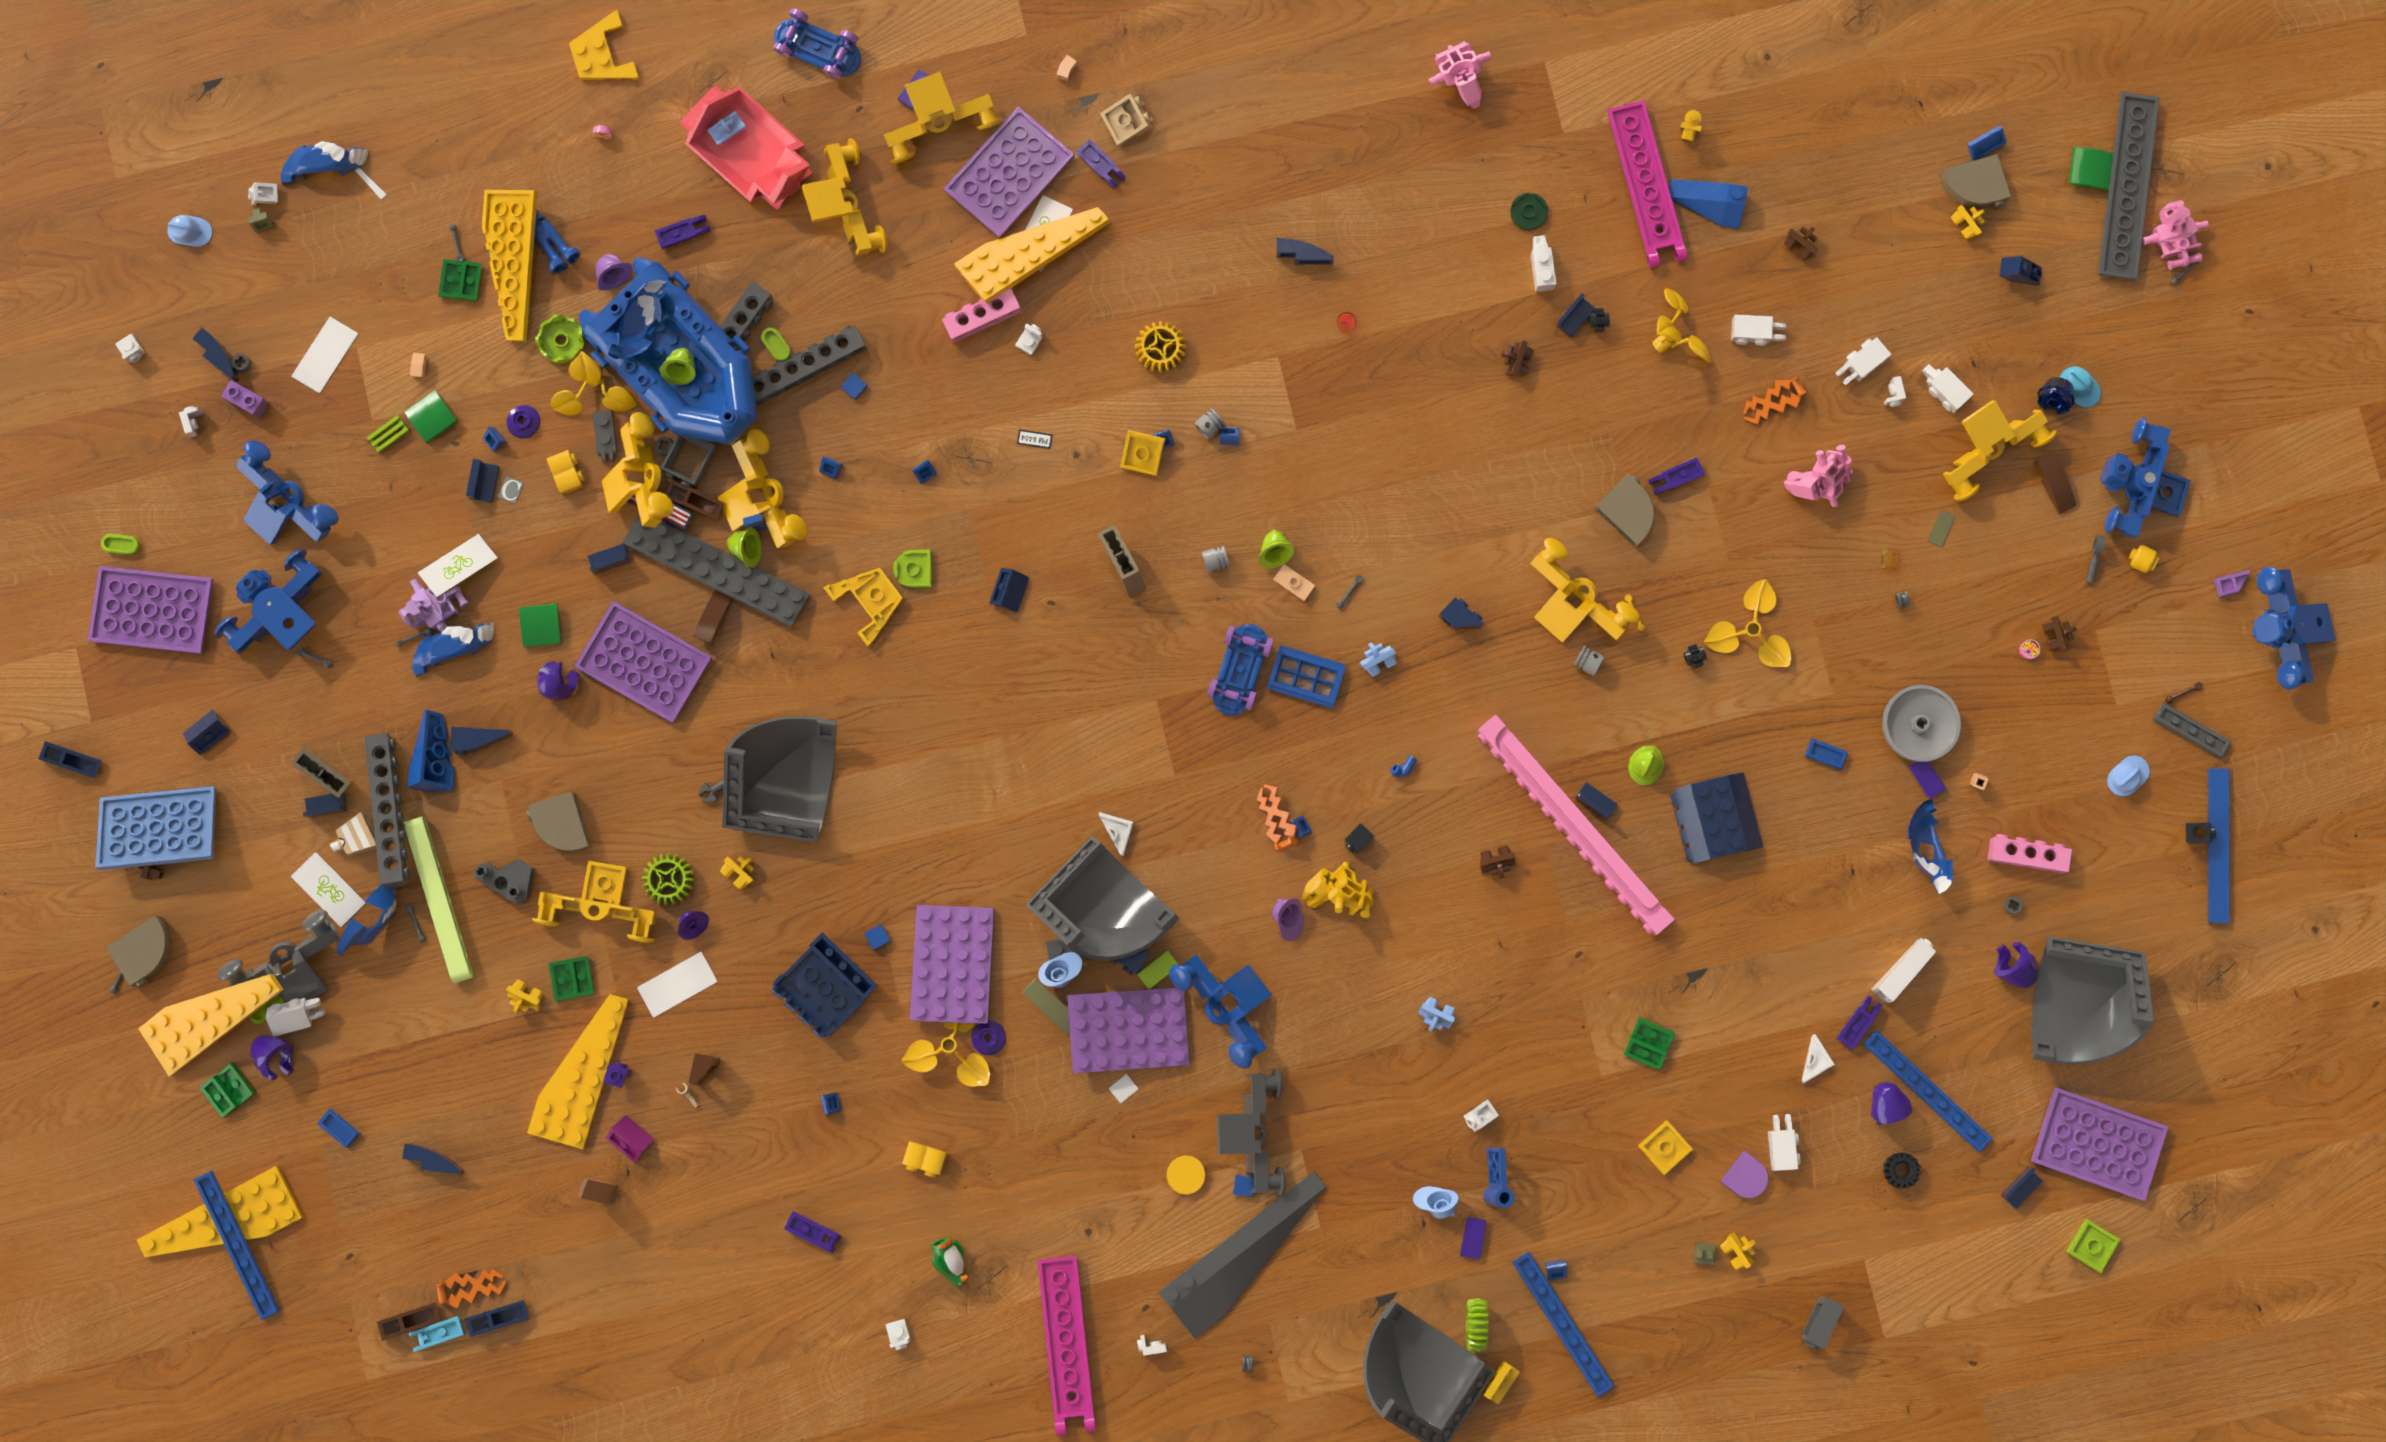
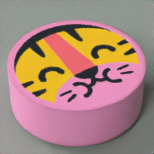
M603 125L595 126L593 128V136L603 140L611 139L612 129Z
M2026 640L2021 644L2019 651L2023 658L2031 660L2039 655L2040 646L2034 640Z

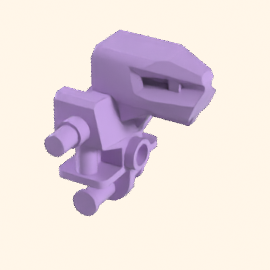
M417 578L410 581L415 594L412 595V600L406 602V607L399 610V614L405 624L411 628L417 629L427 623L431 629L436 630L438 628L442 632L447 628V618L453 614H460L452 599L456 597L461 608L468 605L469 602L463 596L461 587L457 585L450 588V591L436 597L430 588L424 589Z

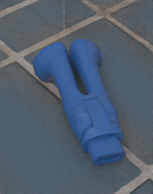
M536 210L534 238L551 261L549 264L550 272L552 274L560 273L567 269L568 266L552 247L551 241L558 247L564 259L570 265L578 260L581 252L576 247L570 248L561 238L555 227L546 220L544 215H540Z

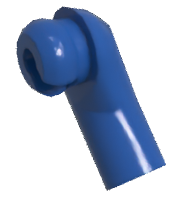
M1409 755L1405 764L1393 765L1390 769L1392 775L1398 778L1408 776L1417 759Z

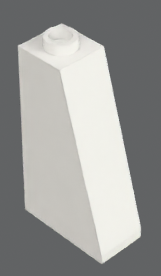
M1917 939L1871 990L1884 1003L1893 1002L1935 954L1934 945L1927 939Z

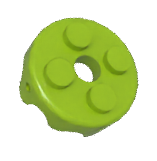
M554 314L550 319L541 323L539 333L535 337V342L540 352L548 360L561 364L571 362L577 358L584 349L585 337L583 336L581 326L573 318ZM560 336L566 337V342L563 345L557 344V339Z

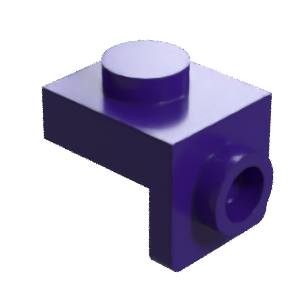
M616 1062V1065L609 1064L604 1083L622 1088L626 1077H630L632 1070L627 1068V1064Z

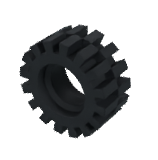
M1896 1153L1886 1159L1887 1162L1883 1165L1885 1166L1883 1173H1885L1884 1177L1890 1185L1897 1188H1909L1919 1180V1175H1921L1919 1168L1921 1166L1917 1163L1918 1160L1911 1154ZM1899 1163H1905L1909 1167V1174L1905 1178H1899L1895 1174V1167Z

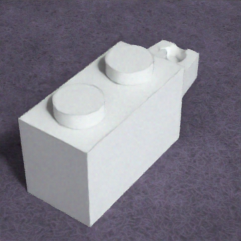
M1545 235L1533 237V249L1530 255L1535 292L1554 290L1556 277L1551 247H1548Z
M1928 364L1921 371L1927 378L1926 382L1928 385L1926 387L1929 389V393L1933 397L1938 398L1947 411L1954 413L1973 395L1947 367L1941 371L1940 369L1935 370Z

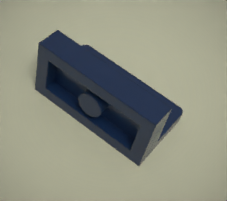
M1583 293L1580 294L1560 318L1556 326L1570 338L1586 321L1589 313H1592L1595 309L1593 305L1584 299L1585 294Z
M473 459L466 496L472 500L492 503L499 466Z
M623 544L588 555L591 565L589 568L594 575L631 563L626 546H623Z
M1001 568L989 604L1018 612L1029 577L1013 569Z
M211 710L187 729L183 735L187 744L201 755L229 733L230 730L218 718L216 712Z
M1587 782L1575 797L1576 800L1605 820L1609 819L1611 813L1618 805Z
M344 792L339 798L333 794L305 798L306 812H303L304 817L313 818L347 812Z
M2027 1167L2001 1193V1196L2014 1209H2017L2043 1182L2034 1173L2035 1170L2032 1167Z

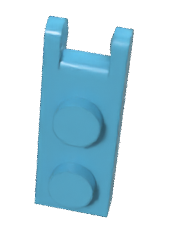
M459 1315L408 1334L409 1337L418 1336L420 1346L413 1348L414 1352L465 1335V1331Z

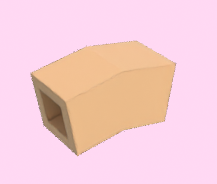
M1067 55L1060 63L1057 78L1069 81L1071 72L1077 66V61Z
M413 353L410 376L425 377L427 363L425 354Z
M1974 773L1969 785L1984 790L1989 779L1984 775ZM1978 778L1981 779L1980 784H1977Z

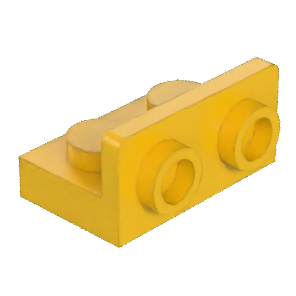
M1503 1360L1482 1394L1496 1404H1500L1517 1378L1519 1371Z

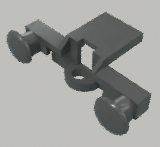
M326 910L314 911L305 918L302 924V928L305 931L313 930L314 932L309 934V938L302 941L301 945L297 946L289 941L277 943L269 952L270 964L266 962L256 969H249L246 972L242 970V960H230L218 970L217 977L221 981L228 979L231 987L262 976L274 974L283 988L280 993L287 1002L296 998L313 999L327 991V986L306 958L339 940V933L334 925L327 921L328 912ZM284 949L287 951V954L280 956L277 952ZM293 958V964L296 969L283 975L281 965Z
M1274 1069L1271 1076L1247 1074V1078H1251V1094H1243L1244 1114L1216 1115L1217 1154L1245 1153L1246 1173H1254V1188L1250 1189V1193L1275 1190L1277 1196H1282L1286 1190L1285 1172L1282 1168L1277 1167L1274 1174H1268L1267 1149H1261V1145L1267 1136L1266 1127L1260 1121V1117H1266V1092H1272L1273 1097L1278 1098L1283 1091L1281 1072ZM1255 1128H1258L1261 1133L1257 1139L1255 1138Z

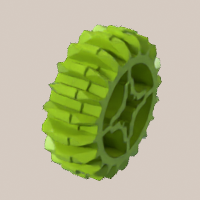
M671 853L667 854L666 859L664 854H660V861L653 857L655 864L653 865L648 862L647 865L651 867L650 870H643V872L648 873V876H642V880H647V883L642 884L644 888L649 887L645 893L647 895L653 893L650 899L655 900L657 898L658 904H661L663 899L665 905H669L670 899L674 905L677 902L676 898L682 902V894L689 896V893L685 890L687 888L693 889L691 885H688L689 882H694L693 878H689L694 872L687 871L691 865H684L686 859L682 858L679 861V855L677 854L673 859ZM675 864L674 868L667 872L660 869L662 865ZM679 870H681L683 875L682 885L676 879ZM655 873L660 878L657 889L654 886ZM663 875L672 876L671 879L674 884L665 883L664 881L666 880ZM668 887H673L677 890L673 894H661Z
M1480 1298L1469 1299L1466 1308V1348L1468 1351L1485 1352L1488 1343V1305L1486 1300Z

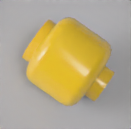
M2140 545L2137 549L2133 548L2129 555V559H2131L2130 565L2132 568L2143 573L2153 571L2159 560L2157 551L2145 545Z

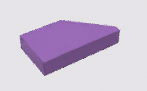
M2250 570L2213 579L2218 598L2238 593L2247 576H2249Z

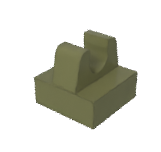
M260 207L253 209V216L248 217L249 224L255 233L274 227L266 212L261 213Z
M1695 1243L1694 1263L1714 1265L1716 1245Z

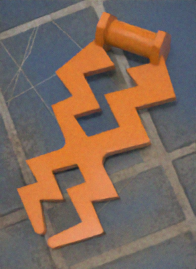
M1796 376L1791 380H1775V389L1768 388L1765 399L1753 396L1752 402L1746 400L1743 415L1746 414L1749 407L1755 411L1757 403L1763 405V410H1756L1755 419L1744 417V420L1758 425L1760 416L1767 420L1769 409L1783 413L1786 404L1797 408L1801 397L1807 393L1799 381V377ZM1791 383L1798 395L1791 393V398L1781 395L1779 404L1771 401V395L1779 397L1780 388L1783 387L1789 390Z
M1264 784L1265 788L1272 791L1270 797H1264L1265 789L1261 788L1256 801L1261 802L1258 809L1268 812L1265 825L1270 828L1266 835L1275 842V849L1281 852L1299 842L1295 836L1297 825L1287 823L1290 812L1279 809L1282 797H1276L1279 788ZM1268 799L1273 802L1272 806H1267ZM1275 815L1282 817L1280 823L1272 821ZM1277 826L1287 829L1284 835L1289 836L1287 840L1280 841L1282 835L1275 834Z
M493 1268L490 1273L483 1269L478 1279L473 1278L467 1273L462 1279L456 1272L445 1282L435 1285L439 1299L438 1304L447 1303L458 1309L462 1298L472 1304L478 1291H481L488 1298L491 1291L500 1295L507 1281L504 1280L499 1288L495 1287L492 1283H489L487 1287L484 1286L482 1283L485 1278L493 1282L494 1276L501 1279L504 1278L503 1275ZM455 1281L464 1288L468 1281L473 1285L469 1294L460 1288L456 1297L451 1293L447 1300L444 1285H447L450 1289H452Z

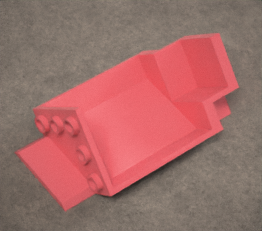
M717 86L712 87L680 122L689 131L685 144L749 202L762 197L778 211L783 206L782 204L786 197H791L801 187V181L813 174L809 169L810 164L799 156L804 144L740 87L733 90L729 89L726 93ZM735 111L746 128L718 146L707 130L720 122V119H724Z

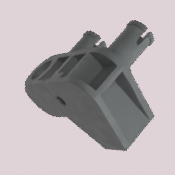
M515 859L502 869H498L484 861L474 870V878L510 901L518 904H524L529 901L535 869L522 860Z

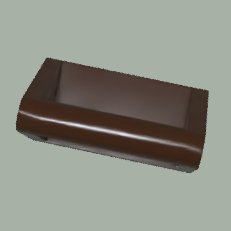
M695 1054L689 1084L702 1085L718 1067L720 1058Z

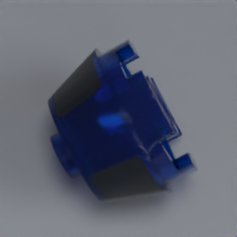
M2052 377L2048 379L2037 392V403L2045 411L2048 408L2057 411L2056 414H2065L2075 404L2074 386L2064 378Z

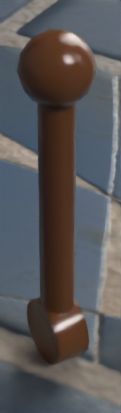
M2197 682L2187 690L2173 696H2167L2165 700L2167 703H2172L2178 697L2191 691L2202 689L2203 685Z

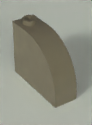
M1998 155L1946 168L1939 174L1942 185L1948 195L1966 207L1986 208L1995 205L1997 208L2006 205V202L2011 197Z
M1627 474L1594 508L1634 548L1644 540L1653 523L1654 513L1651 499L1634 475L1630 476Z
M1113 525L1099 532L1098 535L1128 596L1131 597L1145 590L1146 586L1141 573L1116 526Z
M307 746L303 747L291 762L292 765L337 798L341 796L351 783L343 773Z
M571 791L527 805L529 810L526 813L529 821L533 823L536 832L547 844L568 852L592 848L576 793Z
M154 916L106 948L129 986L139 988L147 984L148 979L158 973L166 963L171 949V936L164 919L161 916Z

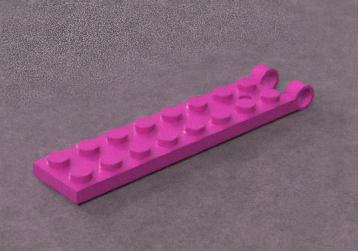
M1644 100L1608 109L1607 114L1640 229L1649 268L1660 266L1657 250L1672 246L1674 247L1677 262L1687 260V251ZM1661 227L1663 229V232L1658 233L1656 231V228Z
M1077 1255L1037 1260L1056 1436L1067 1435L1066 1417L1083 1415L1086 1433L1096 1432ZM1069 1393H1075L1076 1398L1070 1400L1068 1397Z

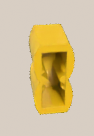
M566 450L546 458L561 495L584 487L582 482L585 479L581 470L577 471L576 464H578L574 453L571 454Z
M909 1141L902 1164L907 1165L906 1169L917 1172L918 1169L925 1171L924 1175L935 1178L936 1174L941 1175L948 1152Z

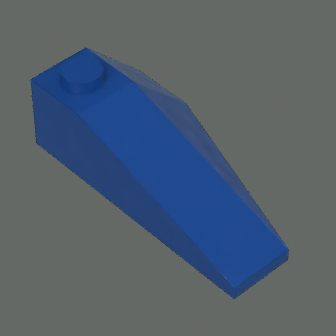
M1670 180L1669 192L1672 201L1699 213L1700 216L1714 221L1719 226L1739 229L1748 187L1729 183Z
M424 710L409 767L408 788L423 792L453 791L455 771L454 766L451 767L449 756L451 752L447 748V732L443 714Z

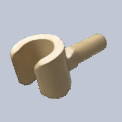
M683 1083L685 1086L684 1092H681L676 1087V1091L681 1095H685L695 1108L699 1105L691 1096L690 1087L687 1084Z

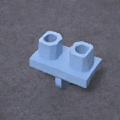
M734 111L724 119H720V122L707 131L717 145L720 146L745 129L746 126Z
M1371 642L1368 644L1370 650L1364 652L1368 658L1360 662L1361 666L1374 677L1381 672L1377 665L1378 663L1384 661L1387 668L1396 664L1394 656L1396 652L1390 646L1383 649L1381 643L1374 646Z
M1429 997L1422 1004L1418 1015L1424 1017L1423 1022L1430 1025L1428 1028L1430 1032H1432L1434 1027L1441 1030L1442 1026L1450 1029L1455 1019L1453 1017L1455 1008L1445 1005L1443 1011L1436 1009L1438 1001L1432 997Z

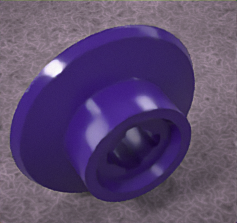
M517 406L507 416V428L515 437L528 438L539 429L540 416L531 406ZM521 417L526 419L523 424L519 423Z
M689 911L683 914L679 920V937L684 940L698 937L708 926V915L701 911Z
M988 1020V1024H978L972 1031V1045L983 1055H994L1005 1045V1031L995 1021ZM990 1033L993 1039L986 1042L984 1036Z

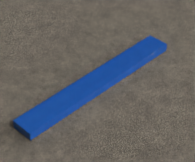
M2209 768L2208 822L2212 824V827L2216 828V839H2212L2213 843L2208 844V923L2228 924L2229 769Z
M1875 1030L1863 1043L1874 1056L1978 1153L1993 1139L1880 1032Z
M213 1170L193 1179L260 1319L263 1320L279 1312L278 1304Z
M1526 1252L1512 1261L1597 1397L1615 1387L1531 1254Z

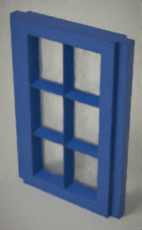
M1280 645L1267 689L1333 709L1346 664Z

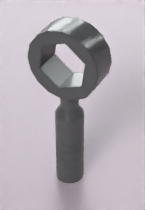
M2096 535L2092 545L2094 556L2090 562L2086 582L2094 583L2099 562L2098 556L2102 554L2105 546L2104 536Z

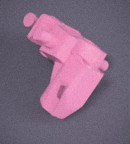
M1465 41L1454 47L1449 45L1447 46L1448 50L1435 54V61L1440 73L1429 78L1431 86L1445 81L1447 86L1456 84L1459 94L1466 105L1475 109L1480 106L1482 92L1476 74L1482 70L1480 64L1485 63L1492 56L1489 51L1476 56L1470 44L1465 43Z
M2182 200L2167 204L2159 213L2162 225L2157 226L2150 236L2142 238L2144 245L2156 243V246H2161L2163 251L2161 259L2178 256L2177 260H2169L2167 262L2169 270L2179 266L2186 267L2190 263L2202 261L2200 253L2188 256V252L2195 251L2202 246L2201 243L2197 242L2195 233L2209 227L2207 220L2195 223L2193 218L2190 217V209L2184 207Z
M1837 446V451L1828 450L1826 452L1827 458L1823 450L1817 451V462L1813 467V471L1805 473L1790 472L1787 480L1784 481L1785 488L1794 496L1815 501L1820 497L1830 501L1832 507H1837L1839 505L1837 498L1843 492V483L1849 484L1851 482L1849 475L1853 473L1850 467L1852 459L1846 453V446Z

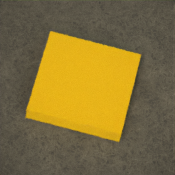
M1128 430L1120 468L1157 476L1165 438Z
M1668 1120L1663 1122L1638 1145L1663 1175H1666L1693 1150Z

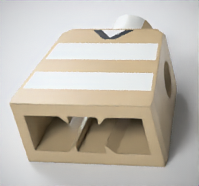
M360 812L336 830L339 839L330 843L335 854L345 850L346 854L350 856L376 849L375 833L367 815Z

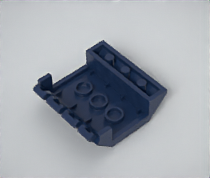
M1744 773L1731 774L1674 789L1675 793L1670 794L1673 808L1679 806V810L1674 812L1678 826L1684 825V829L1679 831L1683 845L1689 844L1688 848H1684L1688 862L1693 861L1694 864L1710 859L1763 847Z
M822 932L809 945L810 948L784 974H781L773 982L772 986L774 987L771 992L780 1000L785 997L786 1000L783 1003L794 1014L799 1011L800 1013L797 1017L807 1027L812 1024L814 1027L811 1031L819 1039H822L824 1036L828 1039L867 1001L877 988V985Z

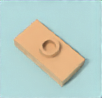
M1285 564L1273 579L1274 582L1303 602H1305L1315 588L1314 584Z

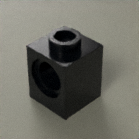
M2210 822L2186 823V843L2209 844L2213 843L2212 839H2216V828L2212 827ZM2200 828L2206 830V835L2203 838H2197L2196 832Z
M1360 823L1344 840L1346 843L1345 847L1352 854L1354 852L1359 854L1374 838V835Z

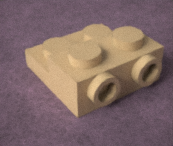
M1130 93L1100 113L1117 146H1121L1133 137H1139L1153 128L1151 124L1153 119L1142 108L1144 102L1140 96Z

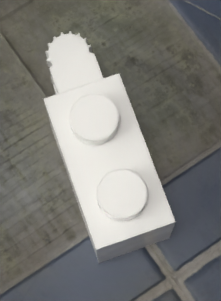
M1734 315L1732 318L1731 341L1739 345L1754 342L1755 345L1759 346L1767 345L1770 341H1785V335L1772 334V330L1786 329V324L1773 323V316Z
M1877 337L1872 341L1871 339L1865 341L1861 345L1862 349L1859 352L1854 350L1846 357L1848 361L1835 373L1839 376L1847 369L1851 372L1852 375L1844 379L1843 383L1845 386L1855 378L1860 382L1891 356V353Z
M296 998L284 1004L270 1006L267 1009L265 1018L273 1037L311 1027L313 1019L325 1015L323 1008L310 1010L321 1004L320 999L306 1000V998Z
M1785 1114L1786 1130H1780V1119L1778 1115H1773L1774 1131H1768L1772 1171L1798 1169V1165L1801 1163L1800 1154L1796 1152L1799 1138L1795 1130H1792L1790 1114Z

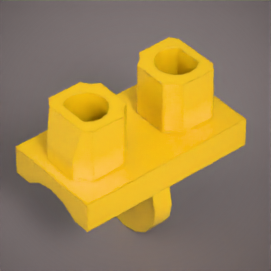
M1691 110L1686 113L1685 122H1681L1680 125L1681 128H1684L1681 139L1694 141L1696 131H1701L1702 126L1698 125L1701 122V114L1698 111Z
M1960 205L1957 208L1958 211L1951 216V219L1956 226L1964 220L1968 222L1969 226L1961 231L1964 237L1968 240L1976 235L1980 236L1983 234L1974 220H1977L1980 225L1984 223L1982 215L1985 211L1983 209L1977 211L1973 206L1969 209L1973 216H1970L1966 209Z
M727 856L724 860L726 863L720 872L727 878L734 872H737L740 876L733 884L740 890H743L749 884L753 885L755 880L744 871L747 869L750 873L753 872L754 868L750 865L753 859L748 857L745 860L740 856L737 859L741 864L739 866Z
M517 980L513 986L509 985L506 989L508 992L507 997L511 998L509 1004L514 1006L513 1013L518 1014L521 1010L527 1012L529 1008L538 1012L541 1007L540 1001L543 992L533 988L529 995L524 993L527 984L520 980Z
M1735 1232L1729 1234L1720 1247L1725 1254L1734 1250L1738 1255L1731 1260L1735 1270L1743 1267L1747 1269L1752 1266L1751 1264L1754 1261L1750 1255L1756 1253L1752 1248L1756 1243L1754 1239L1748 1242L1745 1236L1739 1240Z

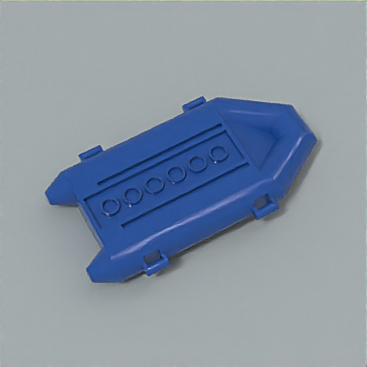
M643 257L636 258L633 261L636 277L599 313L585 309L579 314L583 336L596 349L591 353V356L602 368H606L610 364L655 413L651 417V421L662 433L670 429L673 434L732 445L758 419L751 360L746 355L750 351V347L738 335L731 339L686 292L690 284L678 271L674 272L671 276L660 263ZM676 280L681 286H675L674 281ZM648 281H667L665 295L659 300L661 305V321L659 322L655 318V321L648 327L644 337L652 342L647 350L629 358L615 359L609 356L608 351L611 344L617 345L616 332L630 297ZM735 344H736L741 350L737 351V350L734 348ZM688 347L693 355L696 367L694 380L685 385H674L666 382L660 375V367L674 350ZM600 352H603L605 354V359L600 354ZM663 416V418L665 419V424L659 417Z

